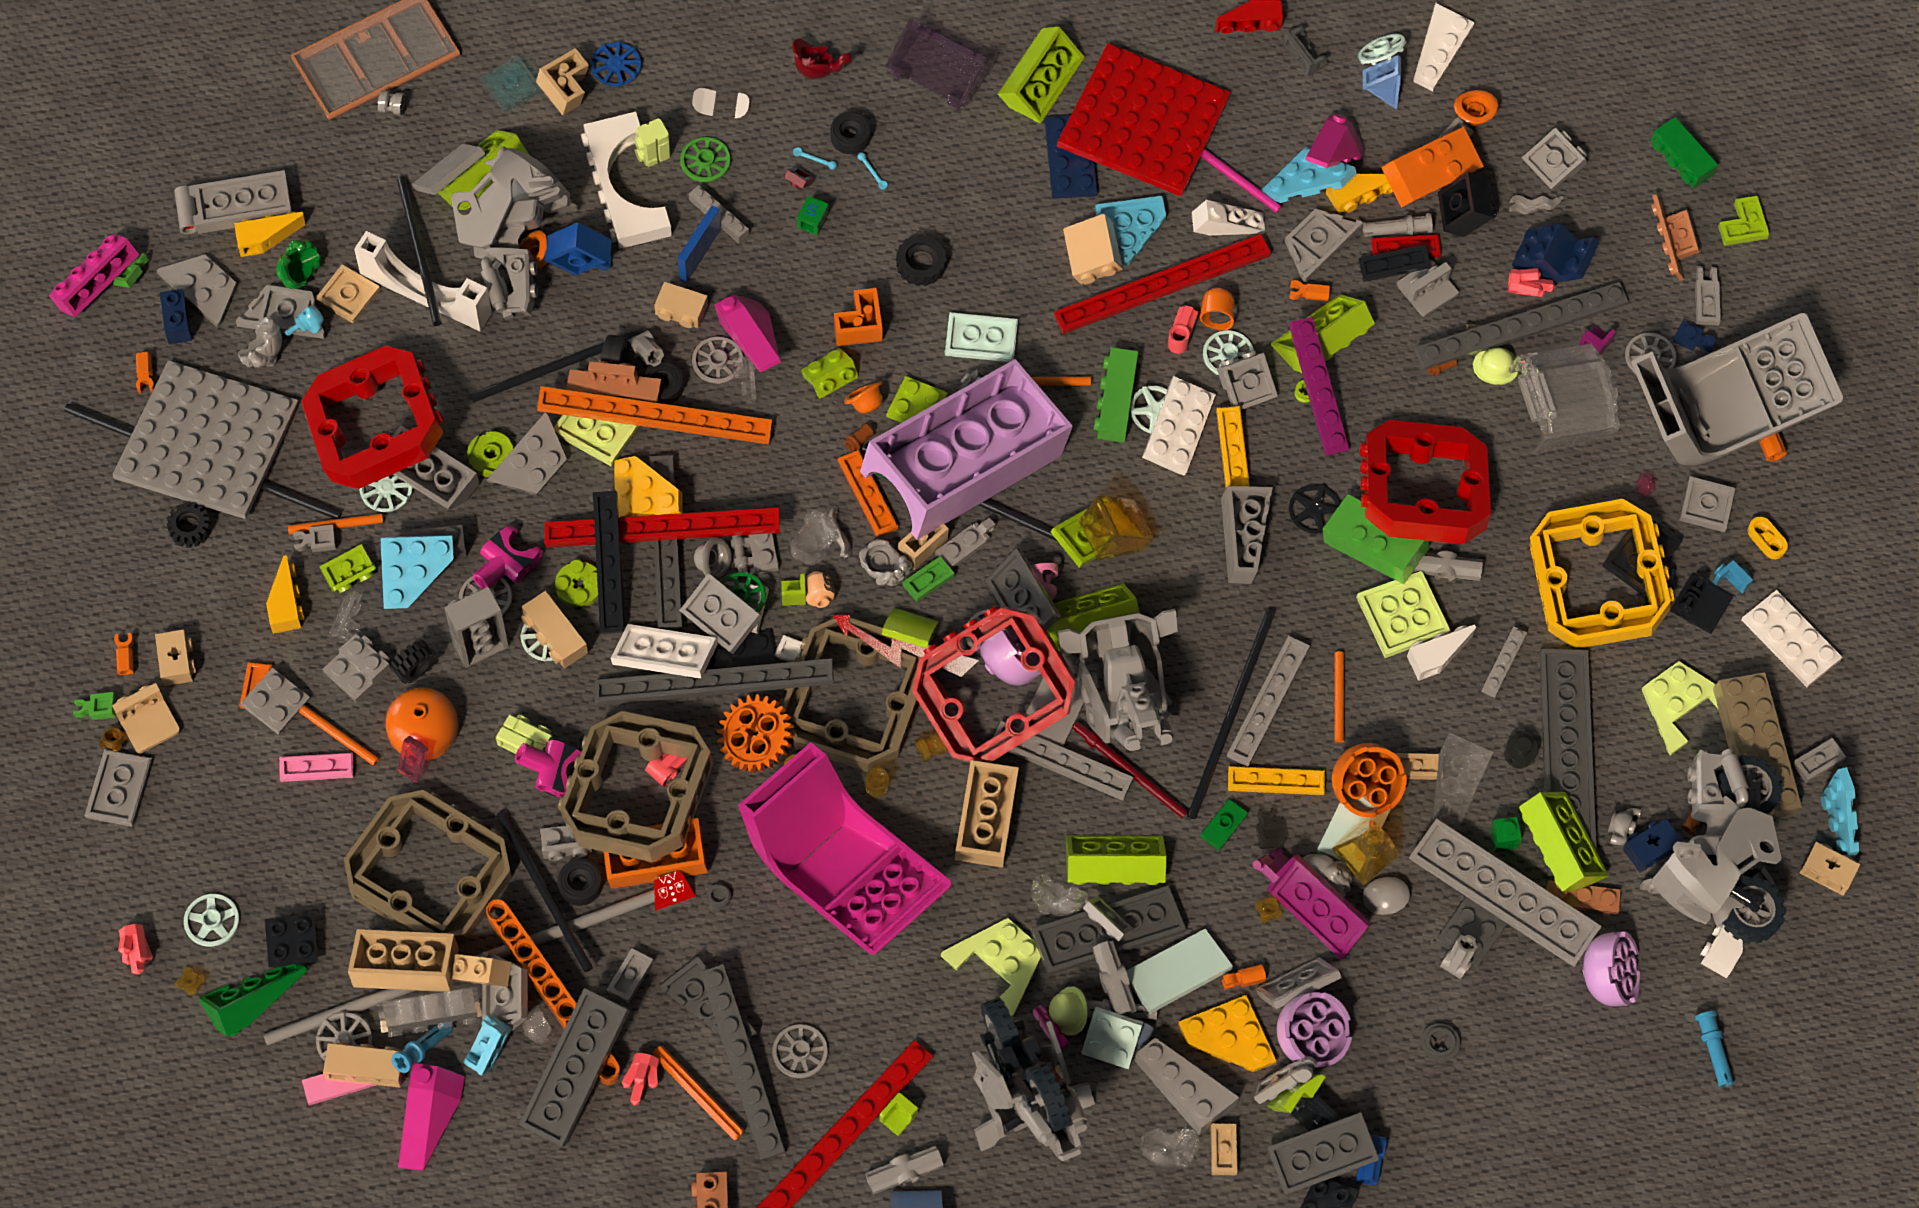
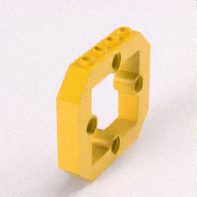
M1624 499L1547 513L1530 536V550L1546 624L1550 633L1575 649L1652 636L1670 611L1671 601H1674L1672 587L1668 588L1666 580H1669V572L1667 566L1662 565L1661 559L1664 558L1663 546L1657 543L1656 537H1659V529L1657 523L1653 524L1651 515ZM1590 528H1595L1598 530V532L1589 533L1587 530ZM1632 528L1638 554L1637 573L1644 580L1649 605L1623 609L1619 602L1608 601L1601 606L1600 614L1567 619L1562 594L1567 589V573L1563 568L1555 566L1551 543L1581 537L1586 545L1596 546L1602 542L1604 533ZM1646 562H1651L1654 564V566L1648 568L1645 567L1643 564ZM1559 579L1561 582L1559 584H1552L1549 581ZM1609 613H1614L1618 617H1616L1615 619H1609L1606 617V615Z

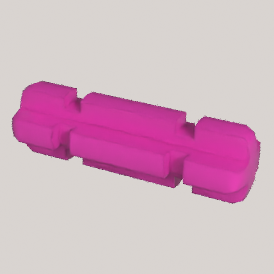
M1044 1005L1036 1007L1033 1010V1015L1037 1021L1040 1020V1025L1051 1040L1046 1022L1051 1020L1060 1048L1066 1047L1068 1040L1064 1034H1061L1059 1026L1052 1021Z

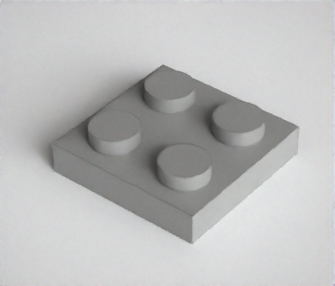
M1690 476L1679 521L1725 532L1735 488Z
M271 668L241 702V706L279 735L296 716L300 708L308 702L310 697L274 668Z

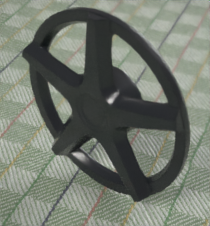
M1323 485L1306 486L1293 494L1289 503V515L1293 523L1301 530L1313 534L1323 533L1325 526L1323 514L1334 513L1339 507L1340 502L1337 496ZM1310 490L1318 491L1312 501L1300 494ZM1325 493L1334 500L1336 507L1323 505ZM1295 500L1305 507V510L1296 517L1293 514ZM1308 518L1314 519L1318 530L1305 528L1299 523Z

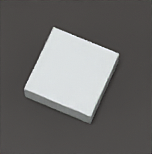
M783 635L775 652V658L785 662H794L795 658L800 657L803 650L800 649L802 641Z

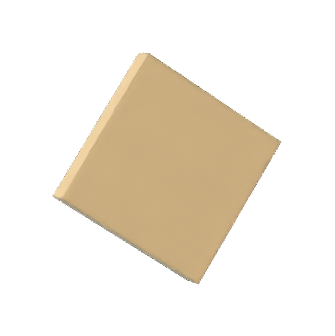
M341 265L316 296L315 300L317 303L354 324L380 291V286L348 267Z

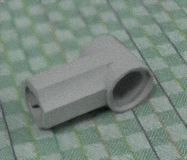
M648 330L629 339V349L634 351L636 359L640 357L647 365L650 364L653 367L661 364V360L664 357L663 351L655 343L653 336Z
M1469 934L1466 936L1460 935L1440 967L1461 980L1473 962L1471 959L1478 948L1475 942L1476 939Z

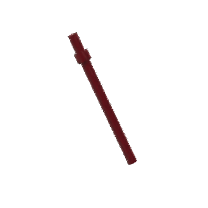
M1078 721L1073 725L1072 729L1085 739L1086 744L1091 748L1095 747L1125 773L1132 776L1137 783L1181 819L1186 816L1187 810L1106 745L1094 731H1089Z

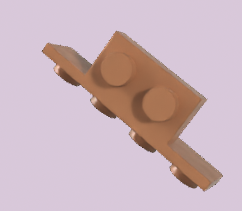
M1657 194L1652 195L1654 203L1651 204L1654 215L1658 216L1660 221L1657 223V228L1660 235H1664L1665 242L1662 243L1666 256H1670L1671 262H1668L1670 273L1676 275L1681 281L1684 280L1679 260L1700 253L1690 214L1685 210L1667 217L1662 200Z
M606 361L589 362L588 371L570 370L566 390L656 402L659 397L661 379L638 377L636 367L628 363H620L618 365L609 364Z

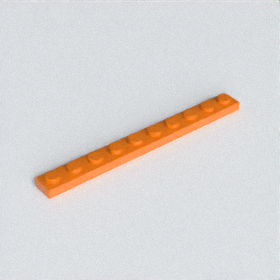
M540 386L537 411L768 445L772 420L543 386Z

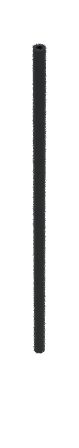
M69 403L65 406L64 412L129 438L134 431L132 428ZM263 481L260 490L333 519H339L342 514L339 510L266 481Z

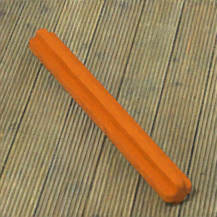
M661 1045L654 1050L653 1056L659 1059V1063L733 1140L739 1139L743 1135L744 1129L664 1046Z

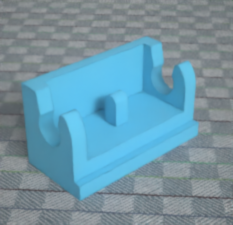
M490 1014L486 1015L477 1038L463 1061L481 1076L490 1071L494 1066L511 1030L510 1026Z

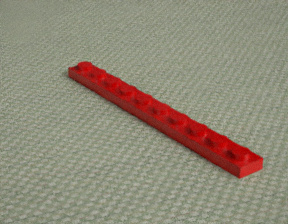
M1262 234L1056 310L1054 311V318L1062 334H1066L1270 257L1271 251Z
M764 508L619 518L620 543L780 533V509ZM594 519L544 522L545 547L595 545Z
M914 1040L756 1208H793L878 1118L899 1092L901 1093L933 1059V1056Z

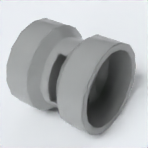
M381 90L378 99V112L387 113L391 111L395 115H402L405 106V93L397 92L396 94H391L389 91Z

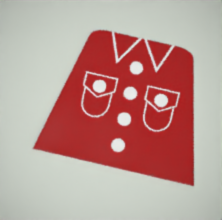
M676 871L654 880L655 911L696 897L681 871Z

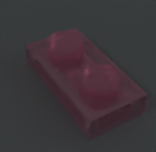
M409 735L403 740L397 771L417 783L423 777L428 747Z

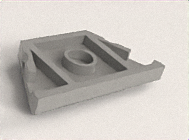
M1314 209L1285 238V244L1302 281L1306 282L1362 228L1363 222L1360 220H1356V222L1342 219L1343 216L1328 214L1326 211Z
M204 254L157 270L158 275L175 290L183 289L186 300L217 328L221 326V320L225 310L229 307L230 299L234 295L237 283Z
M266 285L260 292L259 297L249 304V309L246 313L236 319L237 327L256 329L262 319L269 316L280 324L281 333H285L286 330L297 324L294 319L305 308L310 306L316 307L312 291ZM323 327L317 333H312L308 330L303 333L301 329L292 333L293 335L325 338Z
M544 413L486 481L492 484H501L515 490L520 489L535 495L542 489L567 459L548 414Z
M482 952V957L510 962L493 953ZM512 963L508 987L482 984V1022L486 1015L490 1014L510 1026L511 1032L528 1019L527 969Z

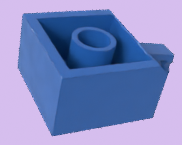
M574 223L547 236L545 261L574 276L592 268L607 270L611 267L612 240L603 236L602 233L586 227L583 223Z

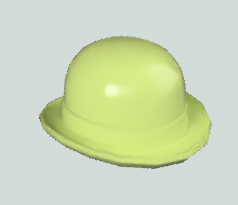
M1499 346L1479 352L1473 361L1474 373L1479 379L1490 384L1501 385L1512 382L1517 377L1519 371L1518 361L1513 353Z
M1075 986L1066 987L1060 991L1059 994L1053 997L1049 1005L1050 1017L1059 1026L1061 1033L1067 1036L1076 1035L1082 1031L1087 1021L1088 1008L1085 995L1081 989Z

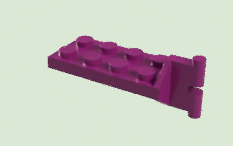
M1276 848L1253 862V868L1260 870L1271 880L1267 891L1341 960L1350 953L1372 925L1364 915L1298 854L1289 860L1283 855L1282 849Z

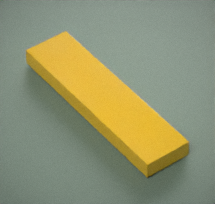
M1240 406L1217 408L1225 488L1227 486L1250 487Z
M1228 766V791L1324 795L1325 770Z

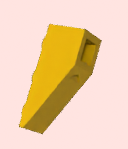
M1356 174L1343 188L1333 190V187L1326 189V195L1339 214L1345 211L1350 213L1364 202L1369 204L1376 200L1379 195L1384 193L1388 195L1393 192L1385 174Z
M289 212L279 216L270 215L262 219H246L234 223L240 256L245 257L265 253L305 226L303 212Z
M287 555L282 558L266 603L273 634L301 628L300 620L304 619L302 605L297 606L296 599L300 598L298 584L293 585L292 580L293 577H297L294 563L289 564Z

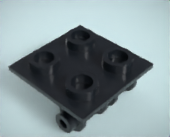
M1700 573L1696 576L1692 574L1670 609V612L1712 634L1733 597L1709 584L1706 574Z
M314 913L265 919L269 968L319 962L316 938L317 924L315 923Z
M1325 1180L1311 1185L1300 1208H1352L1360 1191Z

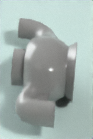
M1630 808L1619 813L1614 810L1608 833H1613L1610 844L1622 846L1626 843L1628 834L1632 835L1637 822L1632 821L1633 816L1640 817L1642 809Z

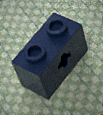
M183 289L160 292L164 330L169 345L192 341L187 300Z
M1667 819L1661 822L1656 820L1649 824L1643 833L1639 834L1636 832L1627 838L1623 851L1639 873L1674 853L1673 846L1676 842H1683Z

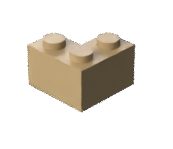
M576 48L540 68L536 83L562 115L580 106L585 93L577 82L585 78L589 64Z

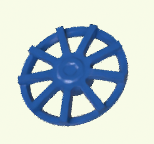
M621 41L606 45L602 44L591 57L593 75L598 81L608 86L617 87L632 82L638 76L641 69V59L635 48L621 43ZM616 47L615 55H612L608 49ZM620 48L628 50L622 56H619ZM604 51L605 54L608 56V59L598 56L601 52ZM633 54L636 60H625V58ZM595 61L606 63V65L595 69ZM637 65L636 72L631 71L625 66ZM608 69L609 71L604 80L598 76L599 72ZM623 71L631 76L630 79L624 82L621 77V72ZM612 73L617 74L619 83L608 82Z

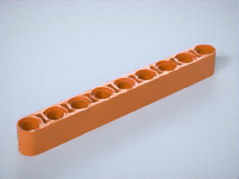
M500 899L491 901L486 908L489 923L519 966L527 969L528 979L562 1028L565 1029L571 1016L564 1017L560 1012L565 1007L574 1010L576 1002L508 905ZM496 909H502L505 912L499 918H495L491 914ZM514 928L518 931L515 937H507L505 935L509 929ZM524 948L532 950L531 955L528 957L520 956L519 952ZM537 968L546 970L545 974L541 977H536L532 973ZM553 987L560 990L559 994L555 997H550L546 994L547 990ZM611 1052L598 1076V1079L605 1085H613L620 1078L619 1064ZM607 1067H612L616 1070L615 1074L611 1077L604 1076L602 1071Z

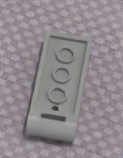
M285 170L191 186H180L174 190L180 232L183 234H193L195 232L201 234L235 228L234 223L246 219L256 220L270 215L279 216L292 212Z

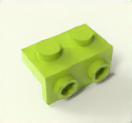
M840 348L831 351L828 355L811 362L807 367L801 369L803 377L814 387L816 395L820 399L858 378L853 360Z
M362 544L319 566L332 592L338 590L339 593L353 587L351 582L358 578L362 582L372 577L373 573L371 571L376 569Z

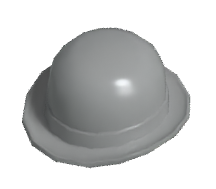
M712 537L706 543L699 545L693 556L695 566L705 576L709 573L716 579L723 577L727 573L732 562V552L729 545L719 537Z

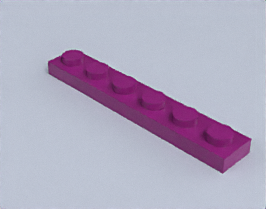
M1313 317L1292 321L1289 323V328L1325 457L1349 451L1347 439Z

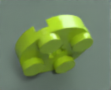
M495 431L486 432V435L480 437L479 435L470 442L467 450L470 467L477 474L489 477L514 449L509 438ZM494 450L496 457L489 459L485 455L486 452L490 453Z
M573 560L570 564L561 568L555 580V589L559 599L571 607L593 604L598 599L597 568L580 560ZM583 580L584 587L575 589L574 581Z

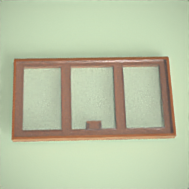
M401 0L292 54L291 59L330 121L378 97L381 90L390 91L460 56V52L427 0Z

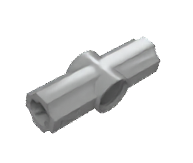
M1441 551L1437 554L1426 553L1419 561L1413 573L1422 571L1424 575H1433L1439 580L1440 578H1448V581H1452L1455 578L1480 581L1483 562L1482 559L1457 557V554L1450 551Z
M1113 941L1099 943L1092 949L1100 970L1099 976L1105 993H1108L1113 1011L1129 1016L1136 1012L1137 1009L1129 989L1130 983L1126 969L1123 965L1121 966Z
M934 1146L913 1155L904 1154L891 1160L890 1164L869 1171L865 1175L874 1195L897 1185L899 1187L906 1186L905 1183L912 1181V1183L916 1182L920 1176L939 1170L944 1165L938 1149Z

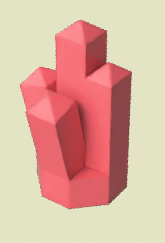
M1538 268L1510 270L1508 293L1543 297L1546 291L1552 292L1556 286L1553 280L1539 279L1541 272Z
M131 924L119 930L120 943L118 951L122 953V962L127 965L130 964L132 973L139 975L145 970L144 963H149L153 959V955L146 940L143 925Z
M635 1053L633 1062L622 1080L624 1088H631L633 1083H635L630 1099L633 1105H640L647 1079L650 1088L658 1086L657 1069L659 1059L652 1055Z

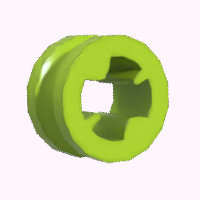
M1302 380L1296 385L1295 397L1300 402L1308 403L1310 402L1309 396L1304 395V392L1300 393L1302 388H1306L1305 382Z

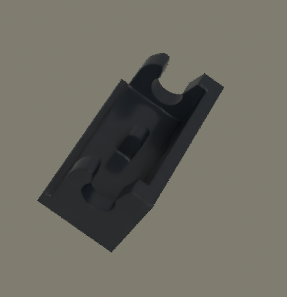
M1317 1093L1312 1098L1304 1097L1291 1112V1115L1308 1132L1342 1120Z

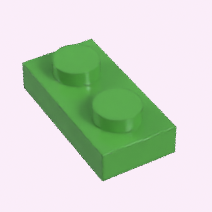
M939 556L904 580L903 587L916 602H919L954 578L955 573L943 558Z

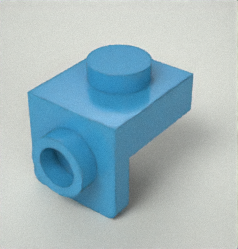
M1733 560L1727 566L1722 564L1714 572L1716 576L1712 583L1716 586L1726 578L1743 594L1749 589L1753 579L1746 569L1741 568Z

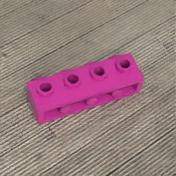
M113 233L103 240V244L95 251L89 253L86 260L80 266L75 267L63 282L58 283L54 287V291L49 294V297L63 313L76 317L139 256V253L127 238Z

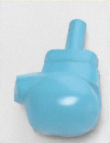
M307 307L294 319L297 324L286 330L285 333L289 336L298 329H301L303 333L307 330L317 333L322 328L321 324L324 318L316 307Z

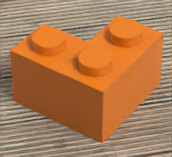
M877 288L854 290L855 311L834 313V331L837 346L882 341V322Z

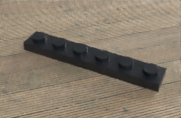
M593 492L600 633H623L625 622L618 492Z

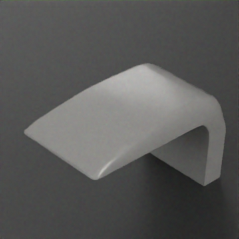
M1805 313L1795 315L1677 368H1664L1653 352L1631 361L1664 442L1677 462L1686 466H1696L1722 458L1790 428L1843 401L1840 388L1809 318ZM1681 388L1686 396L1698 407L1701 424L1708 432L1706 434L1709 437L1707 440H1704L1696 431L1694 433L1689 419L1691 421L1690 409L1682 400L1683 407L1679 398L1680 395L1677 392L1678 389Z

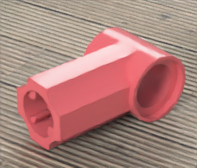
M1187 305L1179 307L1168 338V348L1173 353L1180 354L1188 348V342L1198 317V312L1193 307Z
M664 753L659 759L650 761L645 771L662 787L668 785L666 782L676 777L678 770L686 764L688 758Z

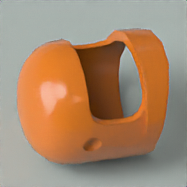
M1212 288L1205 293L1202 299L1200 320L1206 327L1225 331L1233 326L1235 299L1231 292L1223 288ZM1210 312L1225 313L1230 317V321L1221 324L1213 323L1210 321Z

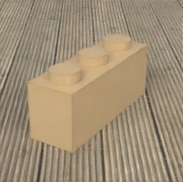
M546 591L522 606L523 616L521 618L528 628L533 627L536 631L535 636L542 646L546 645L549 648V655L556 664L560 663L565 669L588 653L585 641Z
M337 1041L335 1044L328 1043L323 1070L325 1080L400 1088L402 1073L392 1064V1056L399 1049L395 1047L376 1049L369 1044H360L357 1047L350 1046L349 1043Z

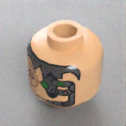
M819 571L812 572L806 577L805 592L807 603L818 608L829 605L835 598V589L831 577Z

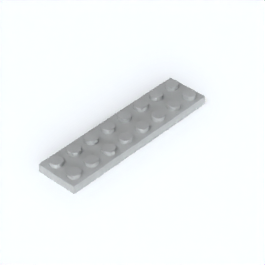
M1437 818L1409 857L1411 861L1573 967L1576 966L1602 927Z

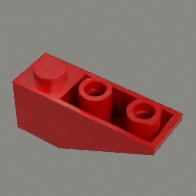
M1250 0L1216 18L1215 32L1229 34L1233 31L1251 33L1255 30L1273 32L1281 29L1283 20L1281 0Z

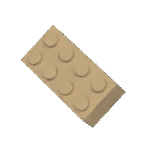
M971 760L955 860L1003 868L1018 779V767Z
M357 929L348 974L353 987L451 992L455 954L458 955L459 948L454 934Z

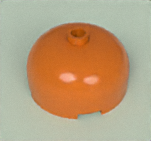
M418 687L403 692L391 703L386 714L385 727L388 739L394 749L408 759L425 761L437 758L449 749L458 736L459 720L453 703L446 695L432 688Z
M1361 743L1347 749L1336 761L1332 772V787L1336 798L1350 812L1361 817H1377L1378 814L1387 811L1389 808L1393 809L1401 800L1406 788L1407 776L1404 773L1400 758L1386 747L1375 743ZM1346 794L1353 799L1363 797L1370 804L1376 806V808H1358L1348 801Z

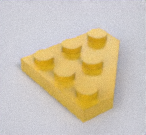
M636 456L614 460L615 491L618 492L619 518L683 514L682 492Z
M1246 995L1178 1022L1183 1037L1191 1048L1199 1049L1211 1054V1056L1244 1067V1069L1251 1072L1276 1063L1275 1056Z

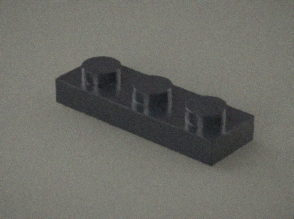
M1426 245L1359 258L1363 282L1426 270L1431 267Z

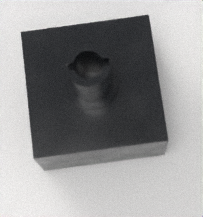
M1467 172L1438 191L1444 232L1465 237L1488 221L1493 220L1497 215V207L1492 205L1487 177Z

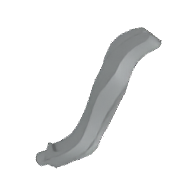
M1515 195L1509 201L1510 203H1515L1510 206L1509 211L1529 214L1538 209L1553 210L1561 204L1564 197L1560 196L1551 200L1545 196H1540L1529 200L1521 195Z
M1681 388L1678 389L1677 392L1690 409L1693 428L1704 440H1707L1709 438L1706 435L1708 432L1701 424L1698 407L1686 396Z
M834 506L827 517V524L841 547L840 556L845 559L851 555L852 547L837 524L838 507Z

